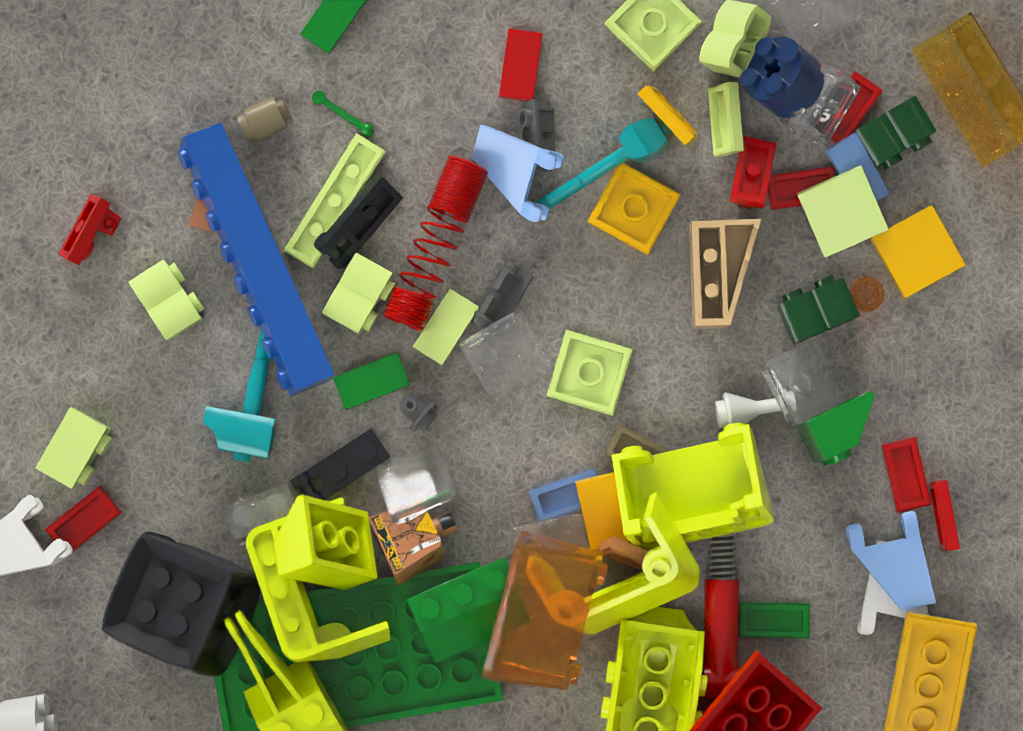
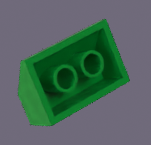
M872 391L858 395L795 425L813 463L822 461L824 466L838 463L852 456L850 449L859 444L874 400Z
M505 557L406 599L435 663L532 622Z

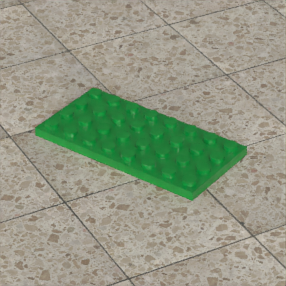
M480 561L423 571L400 586H397L394 577L372 580L346 590L330 587L307 591L319 627L330 623H340L345 625L351 634L386 621L389 627L390 641L342 658L310 661L347 728L503 701L493 639L435 663L406 600L409 597L481 567ZM258 600L250 624L287 666L295 663L286 658L281 650L265 600ZM245 633L243 639L264 679L274 675L275 672L253 646ZM238 648L236 655L224 673L214 677L223 731H260L244 695V691L258 684L241 649Z

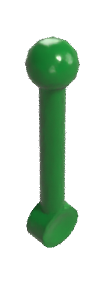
M317 90L313 93L312 100L315 104H323L359 128L363 136L369 137L373 134L374 128L371 124H363L326 99L323 91Z

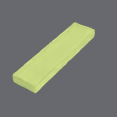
M356 133L288 242L284 252L314 269L323 255L314 247L316 238L323 232L328 231L365 187L386 151Z

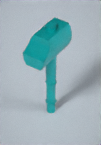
M647 118L629 124L618 138L623 147L579 175L576 174V177L549 194H544V197L535 203L545 205L549 209H554V206L582 188L586 189L587 185L630 158L636 162H645L658 157L668 147L670 140L667 135L672 131L663 121L659 123L654 118Z
M261 329L242 413L206 406L203 417V424L211 429L216 436L218 450L234 453L233 460L250 463L251 457L270 460L277 425L276 419L259 416L266 384L268 363L270 362L262 345L264 335Z

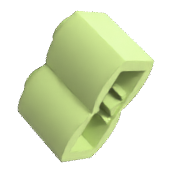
M726 0L716 15L713 31L707 36L702 45L699 62L713 72L740 78L755 53L756 44L759 40L766 37L771 23V16L758 5Z
M355 253L322 314L358 335L361 334L363 329L369 332L379 313L374 311L380 299L387 301L396 283L391 281L393 273Z
M163 259L130 280L129 284L165 340L169 342L202 321L203 318L199 312L204 310V307L194 292L189 295L185 292L180 283L186 279L175 262L169 266Z

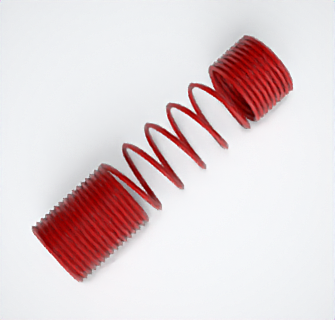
M449 155L444 169H442V175H440L436 188H434L435 191H433L434 194H432L427 210L441 221L444 220L432 210L442 215L450 216L454 220L468 223L475 203H477L476 200H478L483 184H485L484 181H486L489 173L485 168L473 162ZM427 221L420 223V227L426 233L436 238L438 237L423 225H432L464 233L463 229L446 221L444 222L450 226ZM423 238L413 240L417 248L430 255L432 254L416 241L431 243L453 250L458 249L457 246L440 238L438 239L443 241V243ZM418 255L406 256L407 261L412 266L424 272L426 271L409 258L425 260L447 267L451 266L449 262L434 255L432 256L437 260ZM412 272L399 273L403 281L418 289L420 288L403 275L444 283L441 278L428 272L426 273L431 277ZM394 287L383 316L423 332V328L427 325V319L431 315V309L434 306V302L431 300H436L437 297L422 289L420 290L424 294Z

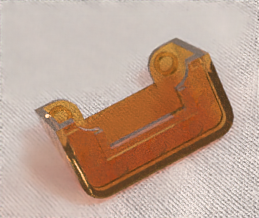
M526 531L521 532L512 556L482 678L496 682L567 691L569 684L577 685L582 665L575 662L595 586L596 584L603 585L608 568L607 564L602 563L604 552Z

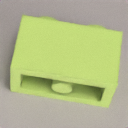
M70 407L35 468L71 489H77L80 484L85 486L95 470L91 466L97 454L102 456L112 441V438L108 436L111 428L78 409Z

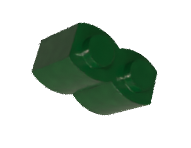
M915 95L858 128L854 133H857L875 167L877 168L882 165L884 170L903 160L900 155L902 152L911 147L914 152H917L931 144L930 136L936 132V129Z
M830 275L814 282L816 289L803 294L802 289L799 288L782 296L784 302L780 303L777 309L793 345L860 316L844 277L835 280L834 276Z

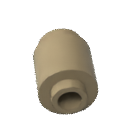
M271 96L244 109V114L237 117L246 138L250 142L256 138L260 141L287 128L286 120L290 119L291 115L283 99L276 102L274 96Z

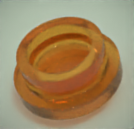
M860 278L850 288L855 305L860 311H873L884 300L883 286L874 278Z

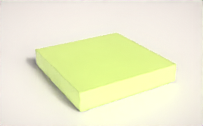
M627 0L604 25L654 72L702 21L680 0Z
M861 165L797 193L824 258L889 230Z
M566 330L546 397L613 416L633 349Z

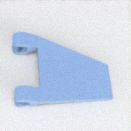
M480 125L472 159L488 171L489 174L487 176L524 218L532 222L546 220L549 208L545 205L528 201L529 191L537 164L548 170L561 168L564 156L560 153L537 147L489 126Z
M914 511L905 512L900 515L905 538L865 547L863 530L860 524L848 525L846 527V534L851 551L901 611L936 603L919 533L918 520Z

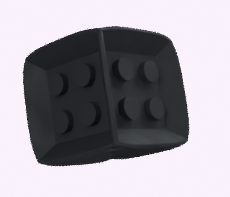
M149 531L144 532L130 550L105 609L102 631L118 642L160 661L180 668L190 669L199 675L217 677L222 675L228 668L239 648L230 634L224 619L230 617L242 637H244L245 632L238 622L235 613L241 611L250 623L261 589L256 574L244 567L200 548L176 542L166 535Z

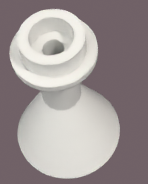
M784 389L780 391V397L756 401L725 392L722 400L715 401L719 428H724V426L732 423H743L746 425L761 414L783 411L784 416L788 417L789 413L795 412L792 392L785 393Z

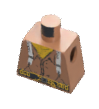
M416 504L369 517L373 533L397 586L403 585L443 559L445 552L440 539L458 531L450 512L431 520L424 504Z

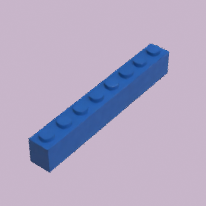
M222 123L184 136L179 146L180 149L177 150L180 163L185 170L189 168L194 181L191 182L193 192L199 201L203 200L208 210L205 213L207 223L212 232H218L222 241L219 244L222 257L227 264L231 263L236 275L233 276L235 286L240 295L245 294L250 304V307L247 308L249 317L255 327L260 326L264 335L262 339L264 351L268 358H274L279 370L276 371V376L283 390L288 389L290 396L293 397L329 382L335 374Z

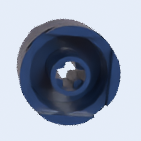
M765 37L756 44L755 53L747 69L740 76V83L752 98L772 114L780 118H791L796 116L794 112L802 107L807 110L815 103L824 85V74L821 73L820 62L793 39L788 37H776L773 39Z

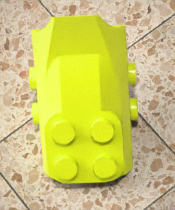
M656 607L631 619H621L615 662L608 661L605 682L612 683L610 697H603L600 718L607 719L605 731H689L702 716V711L697 710L698 696H705L707 676L701 675L705 632L698 631L692 626L684 610Z

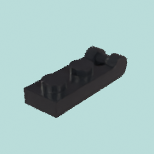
M375 173L328 231L323 232L316 238L314 247L321 254H327L330 263L337 269L344 268L403 197L382 176ZM344 237L347 241L339 247L337 244Z
M371 428L293 478L290 483L295 490L299 489L302 495L326 500L391 457ZM320 476L326 487L317 492L311 480Z

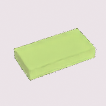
M726 82L708 88L714 157L728 156L744 151L738 82Z
M449 289L424 328V331L413 345V348L442 366L473 319L474 312L479 309V306L454 290Z

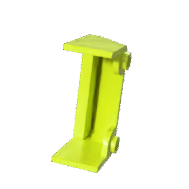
M657 492L649 497L644 519L660 546L650 550L645 555L642 564L643 572L582 598L577 592L564 588L540 545L533 548L525 573L555 621L584 634H596L619 624L621 619H631L686 595L698 586L700 568Z
M342 497L330 501L345 506ZM286 517L255 527L249 532L246 538V548L281 650L286 658L294 662L338 659L391 640L387 621L352 634L345 625L340 623L318 626L303 581L278 576V569L275 564L274 540Z

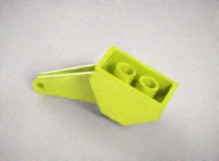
M238 611L235 615L253 646L275 672L274 675L264 679L237 626L230 617L224 619L230 634L241 649L258 684L244 691V695L260 731H349L310 661L295 662L287 666L248 622L244 614Z

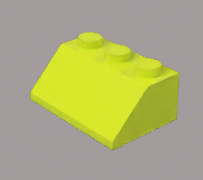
M306 495L298 496L274 540L275 564L278 569V576L341 590L378 579L368 512Z

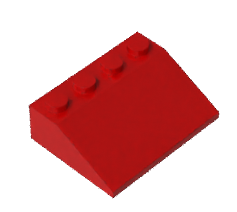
M756 650L689 731H804L821 711L822 707Z

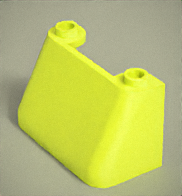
M732 423L724 426V431L718 434V441L655 455L643 450L641 446H629L622 449V453L612 455L624 536L633 545L645 550H652L660 546L644 519L649 497L655 492L660 497L685 543L771 524L774 521L771 502L753 430L749 424Z

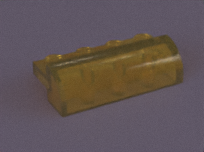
M972 12L911 49L982 168L1023 145V96Z

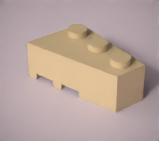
M761 219L691 221L689 225L693 329L728 328L731 325Z

